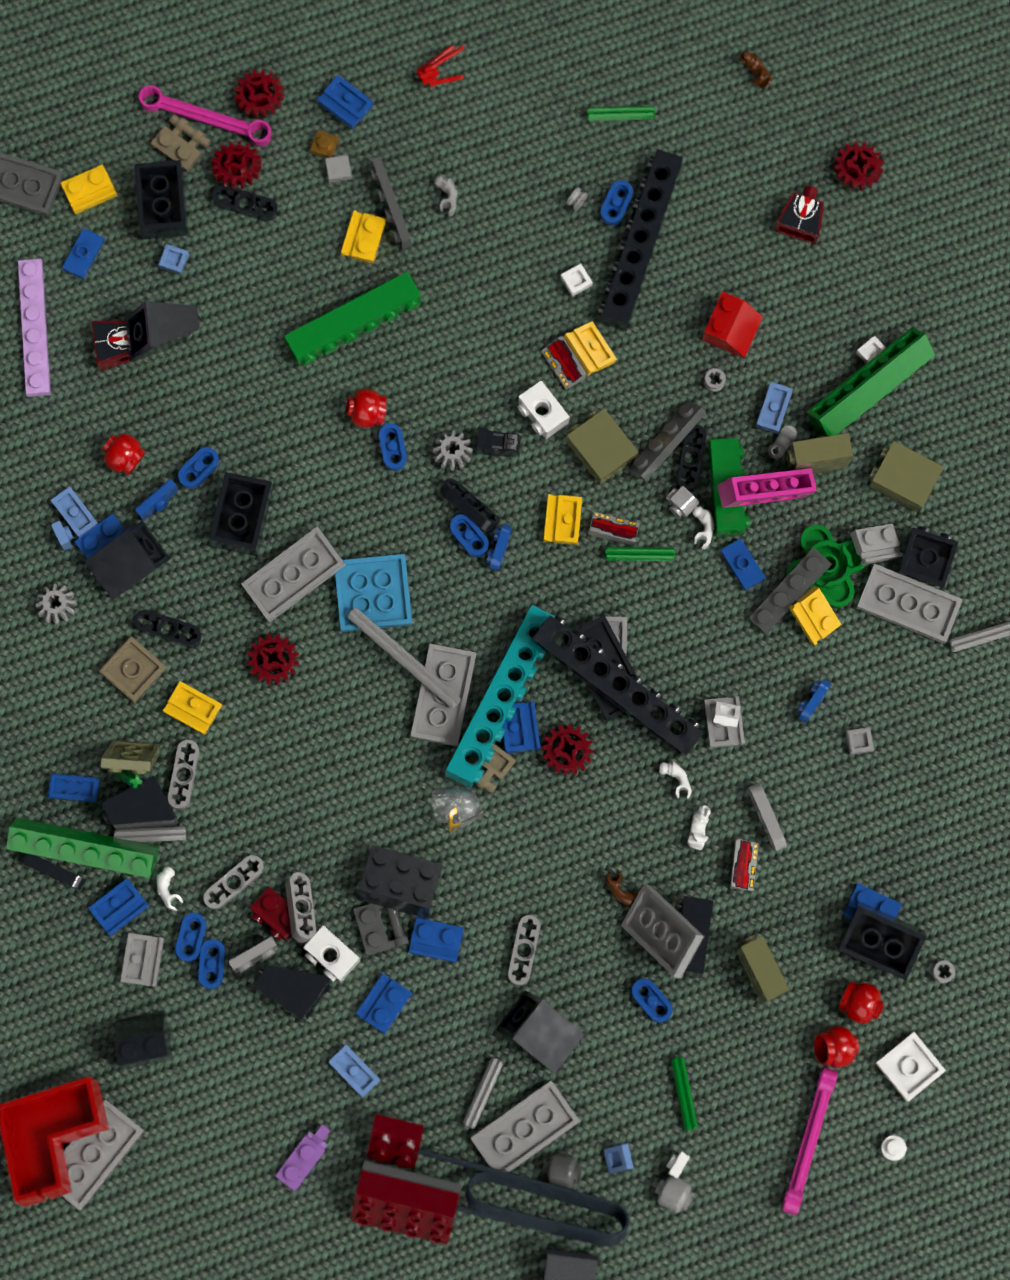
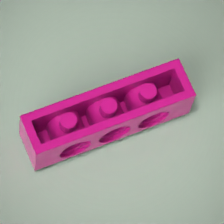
M812 468L733 477L717 485L722 508L802 499L817 491Z

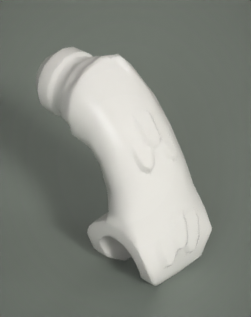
M697 506L693 511V515L701 521L704 531L697 533L694 544L702 539L706 542L702 549H706L711 543L714 531L713 516L710 510L708 511L701 506Z
M674 761L669 763L662 762L659 773L672 775V777L677 778L679 781L675 796L679 799V791L685 790L688 793L687 799H689L692 790L686 772Z
M700 806L693 815L687 844L689 847L697 850H702L708 839V836L705 835V828L711 813L708 806Z
M168 866L163 869L162 873L157 874V892L169 910L177 911L175 907L171 906L172 901L179 900L183 904V900L179 895H171L168 891L170 879L175 874V871Z

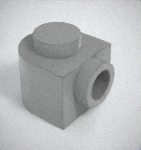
M684 486L679 490L674 488L666 497L669 501L668 504L671 506L669 508L670 511L678 518L681 516L686 518L699 504L695 496Z

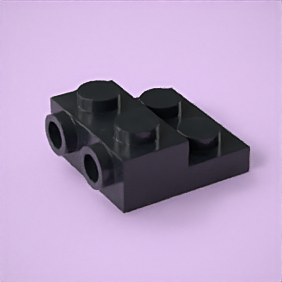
M923 526L912 528L898 573L944 588L959 542L953 540V536L945 533H940V536L932 534L931 529Z

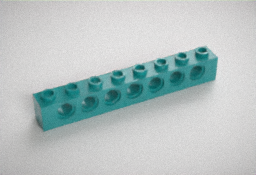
M531 605L446 769V777L470 789L474 782L479 784L484 774V770L481 769L485 761L488 763L491 761L495 753L492 747L495 741H501L506 729L502 728L505 721L512 720L517 709L513 707L516 700H522L527 690L524 687L527 679L532 680L538 667L534 666L538 658L542 660L546 654L543 649L531 641L529 634L537 632L547 617L550 615L555 617L554 615ZM526 652L531 656V659L522 660L519 654ZM510 673H517L521 679L512 681L508 675ZM505 693L510 697V700L506 702L500 701L497 695ZM496 714L499 717V721L490 722L486 716ZM484 734L488 737L489 741L480 743L476 740V736ZM474 755L478 762L469 764L466 762L465 757Z

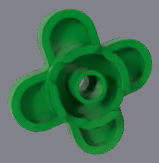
M811 525L803 531L800 537V547L804 556L812 548H815L832 565L830 570H826L810 589L814 586L820 588L830 607L843 608L851 602L854 596V586L850 575L862 571L866 565L860 564L862 560L860 555H857L853 540L841 544L835 543L831 532L826 527ZM803 558L792 562L788 566L785 578Z

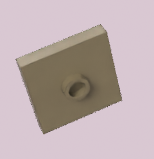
M130 636L102 666L99 673L133 703H136L164 673L167 667L136 639Z

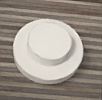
M899 1136L885 1138L881 1145L882 1154L888 1160L896 1161L901 1159L906 1153L904 1140Z

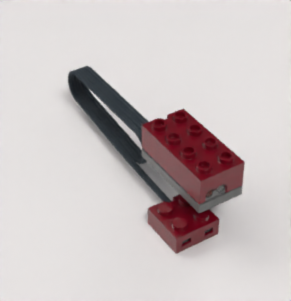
M375 1115L366 1158L380 1163L394 1164L400 1168L415 1170L419 1154L477 1169L482 1172L475 1173L470 1177L466 1186L465 1198L473 1208L471 1209L458 1205L462 1184L364 1161L351 1215L352 1222H356L361 1226L381 1228L386 1232L405 1234L410 1238L430 1240L435 1244L442 1243L448 1245L455 1213L459 1211L604 1247L618 1245L624 1240L629 1226V1215L620 1204L499 1169L420 1149L424 1125L383 1115ZM480 1181L497 1183L608 1214L620 1222L622 1229L616 1233H605L478 1201L472 1195L470 1188Z

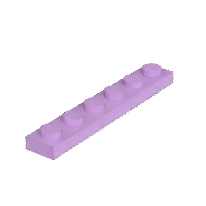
M42 259L19 260L27 397L51 395Z

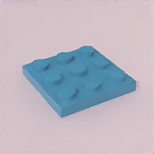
M405 554L343 560L346 566L335 573L341 632L361 630L348 619V614L354 608H358L379 628L412 625Z

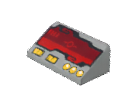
M563 336L554 340L541 351L565 390L586 379L585 370Z
M594 512L588 535L634 546L640 523Z
M735 839L729 889L754 891L759 843Z

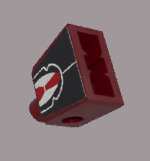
M805 186L802 195L798 193L791 195L777 221L774 232L816 245L820 235L824 203L816 200L818 190L815 187Z
M91 321L99 370L109 369L130 362L126 321Z

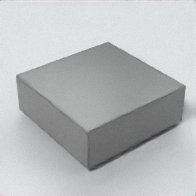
M348 155L325 158L329 183L352 179Z
M870 727L846 730L849 755L874 751Z

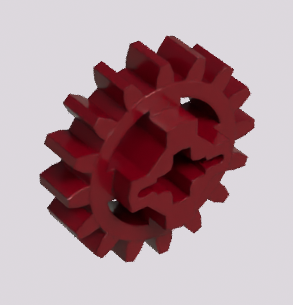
M253 69V75L245 72V80H237L240 87H235V94H237L235 101L239 103L240 111L245 109L246 116L254 113V118L257 119L259 114H262L263 118L266 119L268 112L275 115L274 108L281 109L280 101L285 99L284 94H282L284 86L280 85L279 77L274 79L272 71L266 75L265 69H262L260 73ZM271 86L275 91V95H272V92H270ZM245 92L247 93V96H249L248 102L244 97Z
M230 141L229 147L226 148L224 145H221V152H214L215 158L211 160L212 173L216 175L217 182L223 180L224 187L232 184V189H235L236 185H240L244 189L245 183L253 185L252 178L259 179V172H262L261 156L257 154L256 148L251 150L249 143L242 146L241 141H238L237 145H233L232 141Z
M854 141L853 147L847 143L844 150L840 149L837 155L839 157H835L834 164L836 166L833 171L839 173L836 178L837 181L844 180L843 187L849 184L851 185V191H854L855 187H859L860 192H863L865 186L871 189L873 182H879V176H882L884 171L881 168L883 167L884 160H878L881 152L874 153V145L867 148V142L864 141L862 146H859L858 142ZM852 155L851 159L844 162L848 156ZM871 171H873V173L866 178V173H871Z
M270 633L267 634V640L259 637L260 644L252 643L251 647L254 652H248L247 654L249 658L253 659L247 662L248 667H255L252 669L251 674L253 676L259 674V682L266 679L267 686H270L272 681H275L277 686H280L281 679L289 682L287 675L295 676L296 672L293 667H299V662L294 660L299 658V652H292L296 649V645H288L289 638L286 637L282 641L278 633L275 638H272ZM269 645H276L273 648H266ZM285 651L288 652L290 657L289 664L283 659ZM277 655L279 662L276 663L273 661L270 664L268 657L274 658ZM258 656L264 660L261 669L258 666ZM275 671H281L279 674H271Z
M569 724L567 729L559 725L558 732L553 729L550 730L551 738L545 736L544 741L548 745H543L542 751L547 752V754L543 755L542 758L543 760L550 761L547 765L548 769L553 766L556 767L555 774L562 770L564 777H567L568 771H572V774L576 776L578 768L583 772L586 770L584 763L591 764L592 760L587 756L594 754V750L588 748L593 745V740L586 741L589 733L581 734L580 726L576 730H572V724ZM569 735L576 737L579 741L570 739ZM559 738V746L552 750L554 741ZM565 743L569 749L573 748L571 759L567 752H562ZM584 751L582 759L577 763L576 755ZM561 759L564 762H566L567 765H562L556 760Z

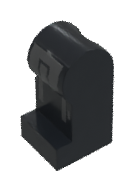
M487 428L478 429L477 455L519 456L521 436L519 434L489 431Z

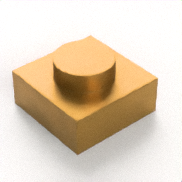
M317 130L310 153L323 158L334 157L340 141L339 136Z

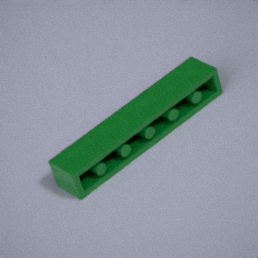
M406 272L284 335L285 343L298 366L303 364L309 365L317 359L316 357L324 353L327 355L334 352L337 346L355 341L358 335L364 332H373L378 328L379 324L385 321H394L399 317L400 313L406 310L407 312L415 310L419 307V303H421V293L410 274Z
M911 327L806 413L816 432L823 437L838 435L865 411L872 408L886 394H889L901 382L908 379L912 373L925 365L935 356L926 334Z
M16 818L9 826L6 849L150 878L156 868L159 846Z

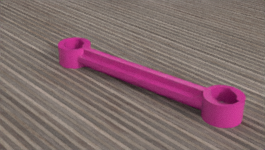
M152 85L144 87L139 93L141 106L147 112H156L162 109L249 137L250 142L257 147L266 146L271 141L270 126L263 120L248 123L163 96L160 89ZM157 94L159 96L158 102L153 105H148L143 101V99L146 100L150 95ZM263 128L268 131L267 136L263 139H255L251 135V133L254 134L255 131L263 130Z
M825 1067L821 1070L793 1174L784 1196L781 1209L783 1212L797 1215L820 1130L837 1080V1071Z

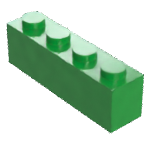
M739 438L711 439L708 450L715 537L744 535L746 528H749V514H745L744 506L722 508L717 486L730 478L746 476L745 468H741L740 460L744 459L743 445H739Z

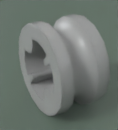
M578 187L570 195L566 204L568 206L573 205V209L577 211L587 199L588 194L586 192L582 193Z
M717 368L709 370L704 379L705 387L712 392L720 391L726 381L724 372ZM715 375L718 376L720 384H717V382L715 385L711 384L710 376L713 378Z
M940 961L932 968V977L936 982L947 983L955 976V968L948 961ZM939 966L941 968L944 966L948 968V978L946 976L943 978L939 977Z

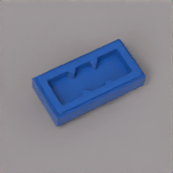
M83 228L62 269L84 280L105 242V238Z
M169 479L135 508L137 516L144 522L155 511L160 512L168 504L167 501L178 492L177 485Z
M741 538L721 549L722 556L744 591L765 580L766 577Z
M51 774L48 798L97 803L100 778Z

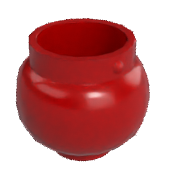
M361 388L356 390L352 397L347 398L346 415L350 416L351 422L361 428H371L374 425L383 424L386 414L385 395H380L372 389Z
M122 433L117 437L112 435L102 448L105 452L103 459L106 466L114 472H123L127 476L135 469L146 451L140 447V442L134 436L127 433Z
M852 981L842 997L839 1010L845 1012L851 1021L858 1024H867L872 1019L877 1020L879 1018L884 1002L881 1001L882 995L874 985L866 982L858 984Z
M833 1026L824 1030L823 1033L819 1032L814 1038L816 1059L821 1065H828L833 1068H842L850 1065L859 1052L857 1037L849 1029L842 1026Z

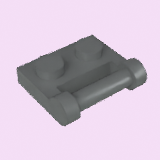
M368 904L353 909L367 957L409 944L408 937L404 936L397 910L386 908L395 936V940L388 942L379 910L386 907Z

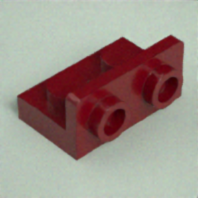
M268 887L254 905L251 904L249 907L253 912L250 916L260 925L263 922L271 927L269 932L279 941L282 937L288 941L292 936L288 903L273 889Z

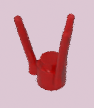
M450 45L430 61L417 68L416 72L424 86L429 84L432 88L438 84L464 79L463 75L436 79L439 76L436 67L464 50L465 46L462 45L453 50L454 46Z

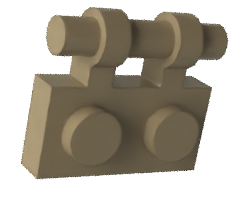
M173 115L169 122L176 126L174 130L171 131L164 126L151 142V147L170 161L181 160L183 170L188 173L202 156L201 152L196 148L199 145L208 148L211 140L206 138L205 133L201 130L197 131L191 127L186 119H180L178 116ZM183 133L192 138L189 143L180 137Z
M481 734L476 736V740L480 743L489 741ZM495 744L492 747L495 753L489 763L485 761L482 766L487 771L482 776L479 784H477V787L482 790L486 789L491 794L497 788L490 781L491 778L496 776L502 781L516 763L514 758ZM468 755L470 758L467 763L475 764L478 762L474 755Z

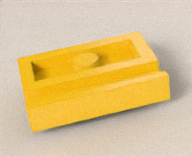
M103 164L61 182V186L75 215L117 197V193Z
M354 210L341 250V256H349L352 259L374 264L386 225V219L366 213H358Z
M593 321L573 330V332L566 333L563 337L587 376L614 364L617 360Z
M548 494L544 542L578 545L582 497Z
M816 586L801 596L794 605L789 606L792 614L813 645H816L818 640L824 639L841 625L820 588Z
M180 681L168 700L166 707L163 709V713L206 735L222 704Z

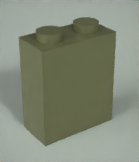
M605 408L600 412L597 410L592 412L586 418L587 421L581 426L576 424L570 428L566 438V443L599 485L631 464L638 457L639 453Z
M849 433L792 442L790 449L787 451V457H785L786 470L793 471L812 468L813 474L846 469L853 457Z
M893 441L891 447L885 446L879 458L883 461L880 467L875 466L869 476L872 480L869 487L920 513L944 467Z
M753 935L743 940L739 944L740 948L736 953L761 1004L789 991L764 937L762 936L757 939Z

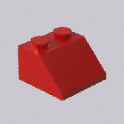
M722 291L704 331L702 341L745 359L763 316L746 301Z

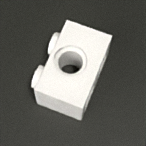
M542 381L519 396V405L517 407L524 417L528 416L533 422L532 427L539 436L542 434L545 439H548L569 424V415ZM543 407L547 409L548 413L546 415H539L536 413V409Z
M322 926L315 936L303 947L307 952L304 956L314 965L319 962L325 968L323 973L333 982L336 979L342 982L361 961L355 953L325 926ZM327 950H335L337 958L333 962H327L324 960V953Z

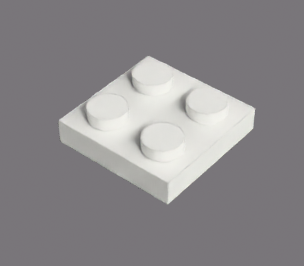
M915 1032L911 1033L875 1063L906 1102H909L946 1071Z

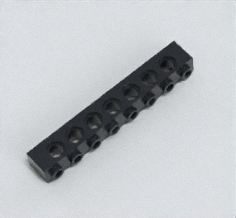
M659 149L656 150L655 156L650 155L646 167L650 171L648 177L643 176L640 190H643L641 198L636 197L633 210L636 211L634 219L629 218L626 231L629 232L627 239L623 238L620 244L619 252H622L620 260L616 259L613 265L612 273H615L613 281L608 280L605 294H608L606 302L601 301L598 315H601L600 324L627 332L682 166V156ZM662 174L666 179L658 180L655 178V175ZM656 195L658 196L659 200L652 201L648 198V196ZM644 215H648L652 218V220L649 222H645L641 219V217ZM642 236L645 241L642 243L636 242L634 237ZM635 257L638 259V262L632 264L627 261V258ZM629 278L631 283L625 285L620 282V279ZM619 298L625 303L618 306L613 303V300Z
M551 615L547 617L531 638L532 642L682 757L688 755L703 735V732L699 729L701 726L691 718L687 720L681 716L682 711L671 703L669 706L661 700L663 698L662 695L654 689L647 690L642 686L644 682L634 674L629 676L623 671L624 666L614 659L610 661L604 657L605 652L596 645L591 647L585 642L586 637L577 630L572 632L565 627L567 623L557 615L555 617ZM557 634H562L566 637V646L561 647L556 644L555 636ZM576 649L585 651L586 658L584 661L575 659L574 652ZM596 663L604 666L605 673L603 676H598L594 673L593 667ZM614 678H620L624 682L622 691L614 689L612 685ZM633 693H640L642 695L643 703L640 706L632 702ZM653 707H657L662 711L660 720L652 718L651 710ZM672 722L680 724L681 732L679 735H674L670 731Z

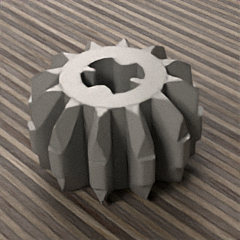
M452 430L450 437H448L443 432L441 434L442 440L436 439L435 444L437 447L432 449V452L436 454L435 462L442 461L441 468L443 469L447 465H450L451 471H454L455 465L463 469V462L469 463L470 457L468 455L473 453V449L468 447L471 441L469 439L463 440V433L455 437V431ZM451 447L455 448V454H450Z
M53 584L52 591L48 587H44L43 589L46 594H38L37 597L41 602L35 604L37 609H41L38 615L45 617V621L48 624L53 618L56 625L60 624V618L68 622L67 614L75 615V611L71 607L77 606L76 600H71L74 597V593L72 591L67 592L65 585L58 589L57 584ZM57 600H59L60 607L55 606L56 609H54L51 604L54 601L57 603Z

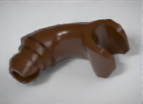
M747 51L740 54V61L745 63L754 75L752 83L759 85L762 89L766 88L772 82V76L755 53Z
M619 871L616 872L617 881H612L609 878V873H607L606 884L613 897L631 908L639 892L629 893L621 889L622 875Z

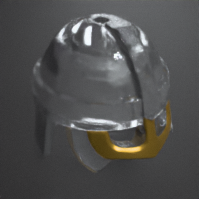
M453 786L451 788L431 789L434 818L437 823H448L446 834L458 829L467 828V825L479 819L483 814V808L480 806L477 795L466 788Z

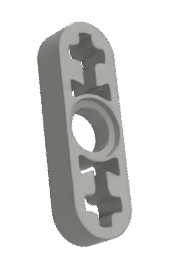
M184 740L177 747L168 793V802L176 810L187 808L191 801L200 755L198 745L192 740ZM188 745H191L192 750L195 751L194 754L189 755L188 760L189 763H193V766L186 763L179 764L180 760L185 762L186 755L182 750L187 749ZM186 768L191 772V776L187 781L178 780L177 773L180 769ZM175 784L183 787L189 786L188 790L183 788L182 795L186 800L181 801L180 805H177L173 799V796H178L179 787H175Z
M757 783L748 787L749 796L773 850L777 852L786 848L785 838L761 784Z
M250 855L243 859L206 890L204 894L205 904L212 910L223 908L262 875L264 871L262 860L255 855ZM248 862H258V871L248 872L246 876L249 879L245 881L243 875L238 870L242 868V871L245 872L249 868ZM231 876H238L241 879L239 888L230 889L227 886V881ZM223 884L225 890L230 895L226 897V894L223 893L219 897L221 901L219 904L215 902L210 904V894H219L222 891L219 886Z
M296 872L285 883L291 934L297 942L306 943L316 934L312 892L309 878L301 872ZM296 902H301L305 905L306 913H301L296 909ZM302 926L304 930L308 931L306 935L304 931L300 930Z
M533 915L522 917L517 929L508 971L509 981L516 986L526 984L531 974L540 932V922ZM528 920L533 921V925L536 926V930H531L529 937L535 938L534 942L528 939H519V935L525 937L526 928L522 927V925L527 924ZM520 944H528L531 947V954L528 957L518 955L517 948ZM514 959L521 962H529V966L523 965L522 972L526 974V977H522L520 981H516V976L512 975L513 971L518 970L519 963H514Z

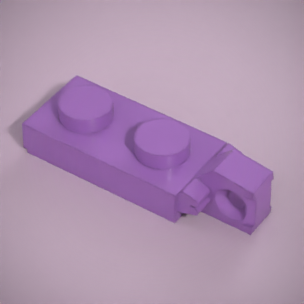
M321 1125L315 1135L309 1132L275 1177L296 1191L325 1152L328 1144L324 1140L330 1133V1130Z

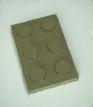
M113 740L101 758V768H107L110 772H121L124 769L132 770V773L146 774L147 771H151L160 755L161 744Z

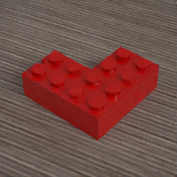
M89 1076L0 1104V1130L15 1203L27 1207L46 1201V1197L53 1199L72 1193L62 1144L109 1130L100 1085L92 1077Z

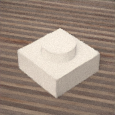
M582 264L561 274V279L572 297L593 284Z
M874 336L861 346L856 353L867 364L886 347Z
M716 702L713 723L737 727L740 706Z
M680 1152L678 1156L673 1154L666 1166L670 1169L667 1174L678 1179L690 1157L683 1152Z

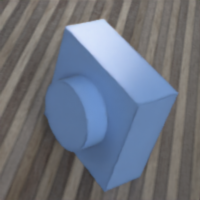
M166 244L159 262V268L182 275L189 257V251Z
M60 521L51 524L63 550L72 548L70 540L73 539V535L68 525L63 527Z
M628 1144L604 1149L609 1174L634 1168Z

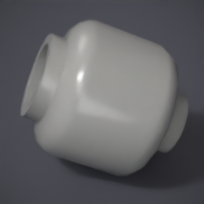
M673 1176L668 1177L666 1181L661 1179L655 1193L659 1194L658 1204L674 1213H679L682 1210L686 1211L694 1196L689 1183L680 1178L676 1179Z

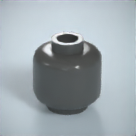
M555 1154L550 1162L546 1161L544 1176L548 1177L549 1184L571 1189L580 1182L582 1165L578 1164V1160L575 1157Z

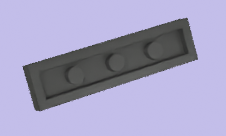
M381 156L373 158L372 168H369L373 182L377 181L380 187L377 189L380 202L385 201L387 209H384L388 223L392 222L395 228L392 230L395 243H400L402 250L410 248L411 238Z
M687 401L627 469L631 475L647 481L706 414L704 409Z
M812 548L749 618L765 634H768L790 610L789 606L794 605L832 563L818 550Z

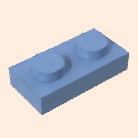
M774 382L770 383L756 427L776 434L779 433L793 391L792 388Z
M68 487L51 499L53 505L78 538L98 525L97 521L71 487Z
M347 1045L329 1061L362 1098L381 1081Z

